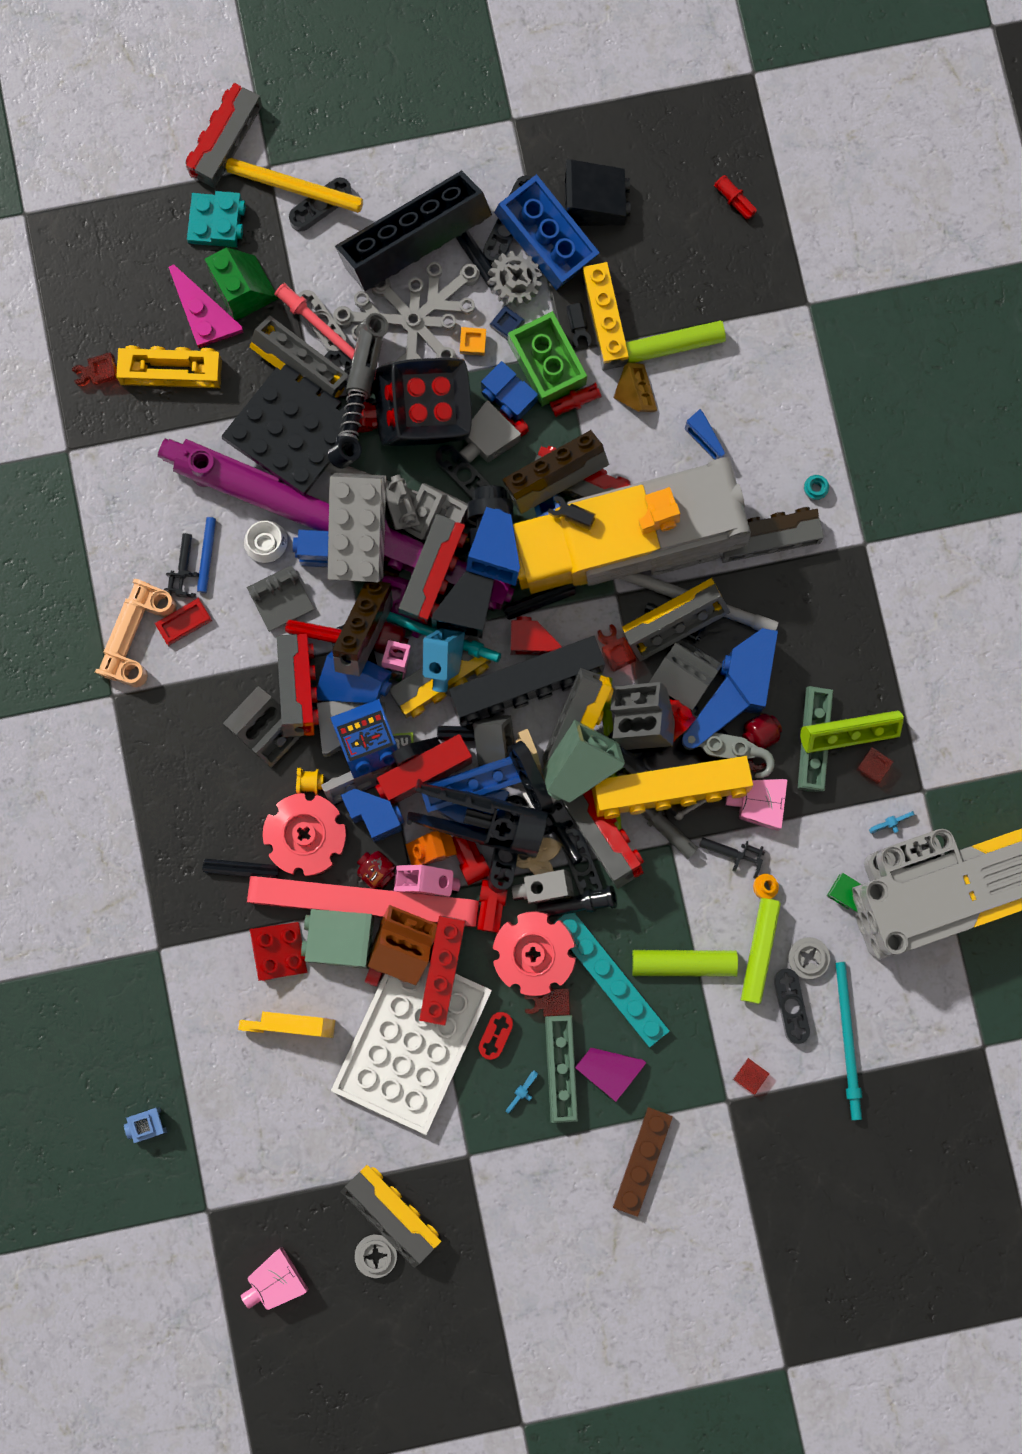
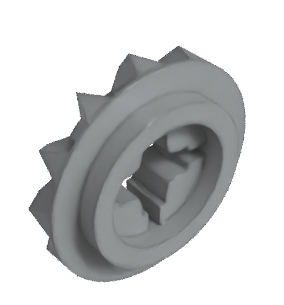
M807 937L798 940L791 946L788 955L790 968L799 977L815 979L826 972L830 964V954L823 942L816 938ZM815 949L813 959L818 965L809 963L803 968L805 958L802 957L800 952L809 954Z
M373 1234L365 1237L359 1242L355 1250L357 1268L361 1273L371 1278L386 1276L392 1271L397 1261L396 1249L382 1235ZM374 1244H376L379 1253L387 1254V1256L379 1259L378 1268H376V1263H374L373 1259L364 1258V1256L373 1253Z

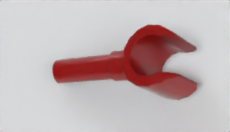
M504 416L521 433V437L529 432L528 425L523 419L514 423L513 420H509Z

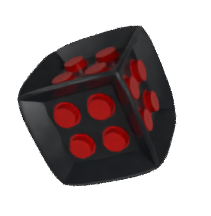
M409 359L394 363L387 362L376 369V417L382 445H431L449 441L458 442L470 436L472 426L469 374L464 359Z

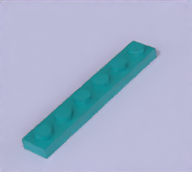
M570 913L560 917L558 920H561L569 928L575 940L576 946L570 948V950L650 1048L669 1032L668 1028L575 913Z

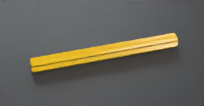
M229 158L225 165L228 173L357 213L363 207L364 202L360 197L234 158Z

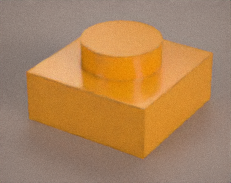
M461 327L460 354L485 356L486 329Z

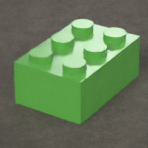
M553 311L508 333V344L531 388L538 393V401L542 407L551 401L553 402L569 394V391L586 386L587 374Z

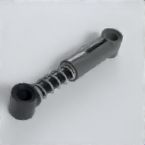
M378 313L370 314L356 328L357 341L346 386L348 404L344 407L346 411L342 416L344 423L340 426L342 432L338 434L335 445L328 452V458L332 465L340 469L348 467L362 453V448L357 438L359 436L357 431L358 427H361L359 422L360 418H363L361 413L362 409L365 408L363 405L364 400L369 399L371 396L383 336L389 330L387 320Z

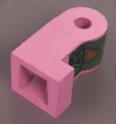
M388 640L382 659V667L392 672L390 680L400 682L405 679L411 645ZM393 649L401 650V651H403L404 653H399V652H396V653H395V652H393Z

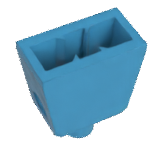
M440 628L423 638V676L433 679V691L447 692L448 681L459 674L465 632Z

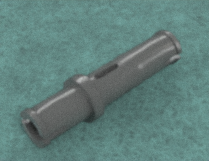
M655 808L645 809L646 811L641 813L649 821L647 824L650 827L653 825L686 859H689L699 848L664 815L665 812L663 810L657 811Z

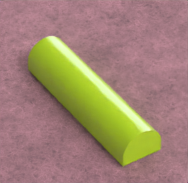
M723 321L626 342L629 356L628 363L641 362L726 342Z
M897 710L803 726L800 733L801 743L806 753L897 738L901 735L904 716Z
M760 898L741 1001L760 1005L762 1002L781 906L780 901Z
M632 950V976L737 977L738 973L737 950Z

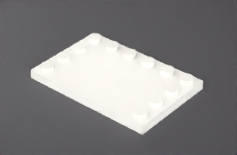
M428 962L416 986L384 974L331 1089L332 1092L425 1135L429 1131L492 991L455 974L446 1025L419 1021L430 962Z

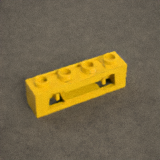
M133 345L118 348L117 379L120 385L220 388L222 358L215 349L202 348L201 351H191L186 347H177L176 350H166L160 346H153L151 349H141ZM145 363H150L151 366L192 367L194 374L188 373V370L147 369Z

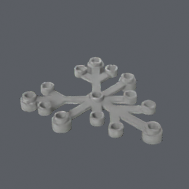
M431 262L427 266V274L429 276L428 300L420 309V293L423 291L421 279L412 278L408 283L410 291V305L408 308L391 289L390 280L387 278L384 280L385 285L383 287L376 286L371 288L374 295L385 297L401 315L380 313L370 302L369 295L364 291H359L354 296L355 305L362 308L365 312H352L350 308L341 306L334 311L333 319L340 328L345 329L350 327L353 322L361 323L370 314L378 313L385 317L388 325H402L404 330L408 332L406 352L396 361H390L393 363L409 359H422L416 353L417 334L436 353V358H442L443 353H449L451 355L450 358H456L455 351L450 347H444L427 328L435 327L451 331L456 326V318L452 314H445L442 317H431L428 315L433 311L462 312L465 315L472 314L475 310V303L471 298H464L461 301L446 300L464 285H475L479 281V270L476 265L471 263L463 265L460 269V275L438 293L442 267L438 262ZM436 267L439 269V272L433 274L430 272V269ZM467 270H473L474 274L472 276H467L465 272ZM414 283L420 284L419 289H413L411 286ZM363 296L366 298L364 303L357 301L359 297ZM469 303L472 307L466 310L463 308V305ZM345 312L348 315L345 319H341L338 317L339 314ZM411 317H416L418 321L416 323H410L409 319ZM451 319L453 323L448 326L444 324V321ZM358 325L352 329V337L355 341H357L355 332Z

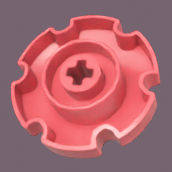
M304 793L288 796L276 804L279 809L278 814L275 816L269 814L263 827V842L266 846L271 845L273 847L272 853L269 854L270 859L280 869L292 875L298 869H302L306 877L315 876L330 869L333 866L331 857L334 854L342 855L347 837L345 825H340L336 822L337 818L341 815L338 809L330 801L318 795L312 801H308ZM309 829L310 839L304 838L300 841L301 835L299 832L301 830L306 832Z
M531 911L519 914L517 916L518 923L513 925L511 922H506L499 930L493 944V949L500 953L499 959L493 962L497 974L508 987L518 984L521 987L520 993L524 995L540 996L550 993L552 991L551 984L558 983L560 986L563 985L575 967L576 957H572L569 953L570 948L576 946L571 931L561 920L554 924L551 923L548 919L549 914L545 912ZM533 947H535L537 952L541 953L536 960H534L533 955L528 953Z

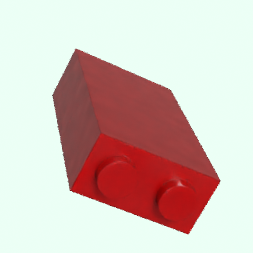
M458 734L378 776L379 784L375 788L380 798L390 801L393 806L417 793L416 784L418 779L422 780V784H427L446 778L472 764V756L461 735Z

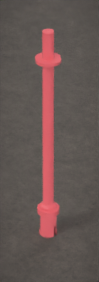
M286 283L281 284L274 295L291 308L290 312L292 314H301L352 360L355 349L307 307V300L303 296L299 297Z

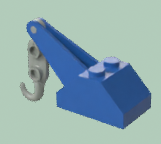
M762 628L733 648L729 656L725 655L720 675H724V682L683 735L681 742L685 749L694 750L697 747H701L706 754L725 759L747 756V759L763 758L767 763V767L763 772L756 773L755 777L764 778L772 773L775 761L768 750L757 747L745 738L717 732L742 712L760 714L766 707L778 631Z

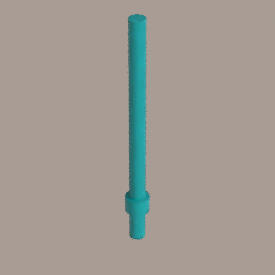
M390 612L386 619L425 636L438 630ZM464 639L463 650L467 651L468 655L476 658L483 657L496 663L500 661L501 653L484 647L483 643L475 640L470 642Z
M837 962L835 964L848 1081L846 1097L850 1101L851 1120H861L860 1098H862V1088H859L846 962Z

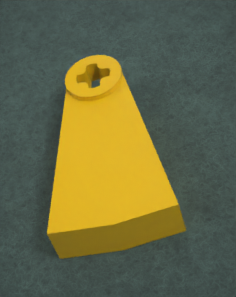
M262 1011L261 1022L239 1020L238 1030L264 1033L265 1030L334 1038L336 1020Z

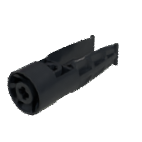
M421 779L417 780V792L469 808L465 812L463 823L408 812V825L414 822L431 830L479 843L480 845L531 858L537 857L547 822L546 811L474 794L469 791L465 792L444 786L422 784ZM501 822L507 823V825H505V828L499 827V825L501 826Z

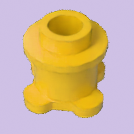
M297 768L296 793L315 792V795H318L319 790H323L321 785L324 784V774H320L319 769H316V771H303L302 768Z

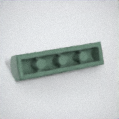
M812 686L806 687L803 726L831 722L833 690ZM801 743L797 789L811 792L825 791L828 750L806 753Z
M572 1015L546 1016L550 1122L578 1121Z

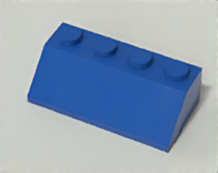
M537 174L501 201L494 211L495 215L528 256L532 257V261L539 265L538 268L556 291L577 275L584 266L588 265L600 253Z

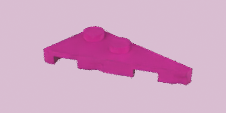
M175 265L169 266L198 348L243 333L242 326Z

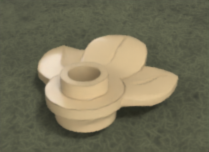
M543 838L537 857L521 860L518 854L516 866L521 869H529L534 875L552 872L553 867L549 861L558 855L562 844L551 838Z

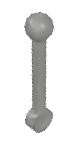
M697 801L696 804L691 805L685 808L684 810L680 811L676 816H674V818L676 820H682L685 814L701 806L707 801Z

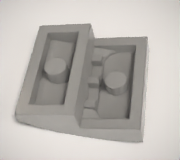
M422 483L413 503L420 526L403 530L421 540H426L436 514L464 524L468 516L467 503Z

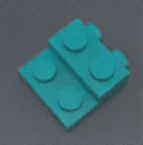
M215 191V195L192 193L187 242L189 244L237 247L238 239L243 237V224H240V217L245 215L246 202L242 200L241 194Z

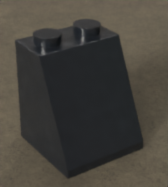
M571 159L566 160L565 210L578 226L625 225L626 217L630 216V201H626L625 194L630 193V178H625V169Z
M465 571L433 613L432 628L465 632V635L483 638L495 579Z

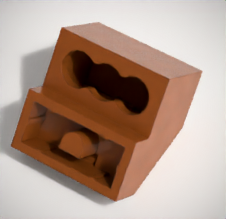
M389 905L372 945L367 967L416 986L428 965L437 924Z

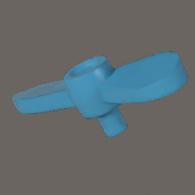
M914 811L898 818L894 815L885 819L886 822L871 827L869 831L873 834L889 827L896 833L899 831L897 828L898 822L915 815Z
M536 1071L531 1072L524 1085H520L516 1089L514 1094L517 1096L505 1112L509 1114L520 1098H526L530 1101L532 1096L528 1094L527 1089L537 1077L538 1073Z

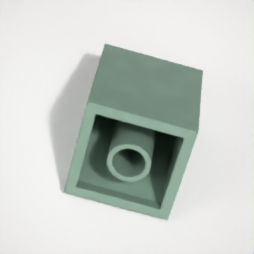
M574 720L543 768L548 794L556 800L560 801L563 799L570 803L620 770L625 764L620 745L607 736Z
M311 909L310 915L305 916L304 930H308L307 941L302 942L301 956H305V962L369 969L367 966L371 951L375 917L367 913Z

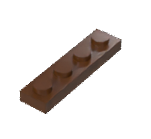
M647 1107L613 1208L638 1217L673 1116Z

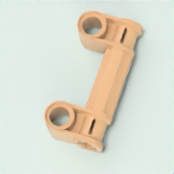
M133 579V589L129 598H126L111 636L103 651L105 656L100 668L96 669L95 673L112 681H118L132 687H141L147 681V671L138 662L126 658V655L143 614L147 611L161 617H166L176 611L177 605L174 598L167 591L139 579ZM164 598L168 599V605L163 609H158V602ZM135 668L139 669L137 678L129 679V672Z

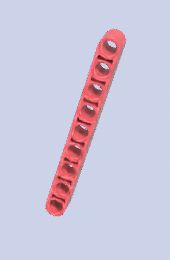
M250 876L247 903L307 910L367 913L383 918L388 906L391 905L437 924L440 915L466 920L465 927L477 926L479 901L471 899Z

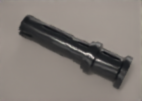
M610 885L607 886V889L598 891L589 889L579 896L538 903L537 911L548 913V918L586 910L587 912L594 913L596 909L611 907V909L617 908V896L614 887Z

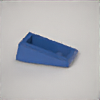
M699 409L687 420L685 430L714 460L723 458L725 455L724 449L703 411Z

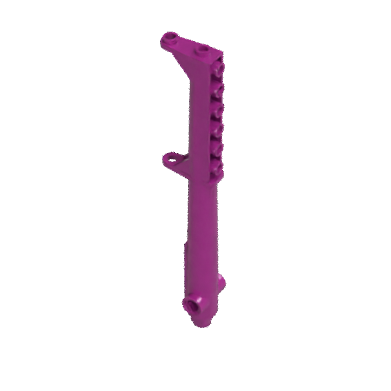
M165 438L158 451V457L174 465L173 472L192 479L198 486L210 487L316 531H329L328 503L308 494L302 496L290 486L280 483V479L188 439H185L183 444L172 439L168 440ZM385 520L384 561L388 563L387 565L397 571L404 569L411 572L412 576L425 543L389 528ZM458 559L454 571L448 570L445 580L449 581L448 586L452 588L466 571L467 562ZM495 580L489 610H501L504 602H510L515 591L514 588H511V584Z

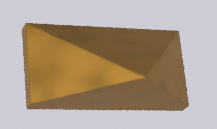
M639 363L625 364L613 398L638 412H655L657 407L645 365Z

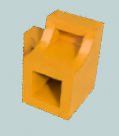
M670 487L645 495V503L648 510L645 516L639 519L642 535L658 529L664 532L677 526L676 523L680 522V511Z

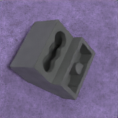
M681 639L674 644L649 683L661 682L667 688L669 696L679 700L683 705L693 710L721 669L722 663L685 639Z
M661 682L613 686L611 711L615 714L612 739L625 750L673 746L675 720L667 688Z
M259 686L223 723L271 768L301 737H283L281 706Z

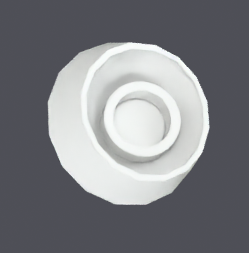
M259 521L253 524L246 532L244 538V548L248 556L261 563L273 562L280 558L288 544L287 534L283 527L272 521Z

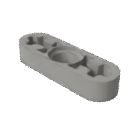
M310 290L301 291L298 296H303L308 301L312 300L314 313L318 317L327 318L329 321L328 326L331 329L334 328L333 330L347 342L345 334L317 295ZM305 319L327 351L340 350L337 346L331 345V341L327 337H323V334Z

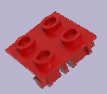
M299 922L249 929L258 981L307 973L305 956H301L302 938Z

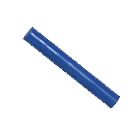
M206 517L197 592L207 593L216 526V518Z

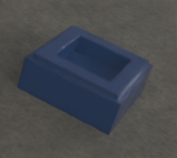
M505 305L492 320L490 327L508 340V333L521 327L525 320Z

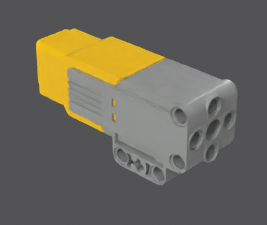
M729 457L715 459L707 465L567 502V505L574 504L596 514L590 530L566 521L563 516L554 518L549 514L513 524L520 564L519 582L521 589L529 588L531 594L573 583L574 586L584 584L591 586L650 570L652 575H659L709 562L722 557L723 552L748 545L751 534L744 510L745 503L742 490L736 482ZM670 487L680 511V522L676 523L677 526L671 530L662 532L661 529L642 535L639 519L644 517L648 510L645 503V495Z
M1022 828L958 850L952 833L946 829H938L897 843L868 855L864 866L870 882L852 888L853 900L858 913L854 911L869 953L879 960L891 955L901 954L1022 911ZM936 835H939L943 838V848L941 847L939 840L935 837ZM925 844L926 849L922 850L921 845ZM933 856L935 857V859L918 864L916 866L907 869L903 868L905 866L931 858ZM875 857L879 870L876 869L873 865V860Z

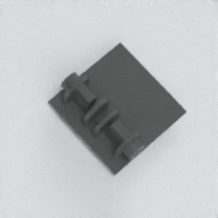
M292 565L247 587L269 632L286 624L288 620H294L315 610Z

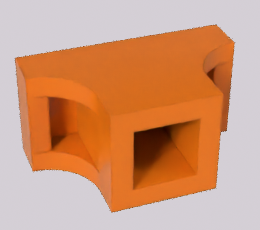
M439 831L430 832L405 844L411 865H428L446 860L457 854L452 836Z

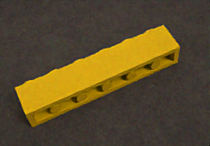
M747 756L606 778L592 788L597 817L604 816L605 819L619 817L620 813L625 812L637 815L644 813L645 809L650 808L662 811L671 808V805L681 804L683 807L691 806L699 800L716 802L721 800L722 797L732 795V798H741L750 792L753 787V781Z

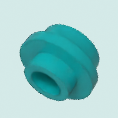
M812 475L804 483V492L810 499H823L829 492V483L821 475ZM812 485H819L821 490L819 492L813 491Z

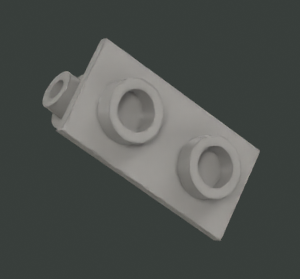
M401 475L391 477V482L386 483L385 499L395 529L420 526L405 479L401 478Z

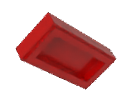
M197 598L157 621L155 625L166 644L170 646L208 624L212 619L200 599Z

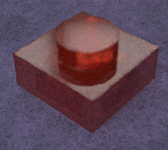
M872 747L856 770L878 784L893 761Z
M747 1058L733 1080L755 1095L770 1073Z

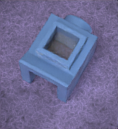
M160 1107L127 1117L128 1123L124 1124L127 1138L133 1139V1142L137 1143L167 1133L166 1127L163 1128L159 1117Z

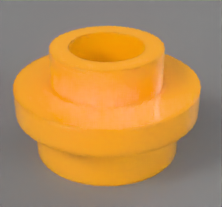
M761 874L755 879L753 890L759 898L772 899L777 895L779 885L772 875ZM765 882L768 883V885H769V887H770V890H767V889L765 888V886H764V883H765Z

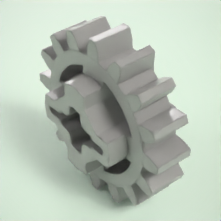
M510 251L507 257L502 253L498 258L499 261L495 259L492 263L493 268L488 271V275L492 276L488 281V285H494L491 293L495 294L498 292V301L500 302L505 298L507 299L506 303L508 306L512 301H515L517 307L522 304V300L526 304L529 303L531 297L534 298L538 294L536 289H539L542 285L540 281H537L542 276V273L535 271L539 265L537 263L533 265L530 263L531 256L524 259L523 252L521 251L517 256H515L513 251ZM513 276L518 278L517 281L512 279Z

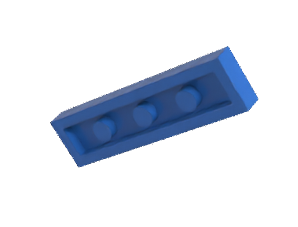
M507 757L427 784L483 795L520 783L521 780L511 758ZM422 794L427 812L455 804Z

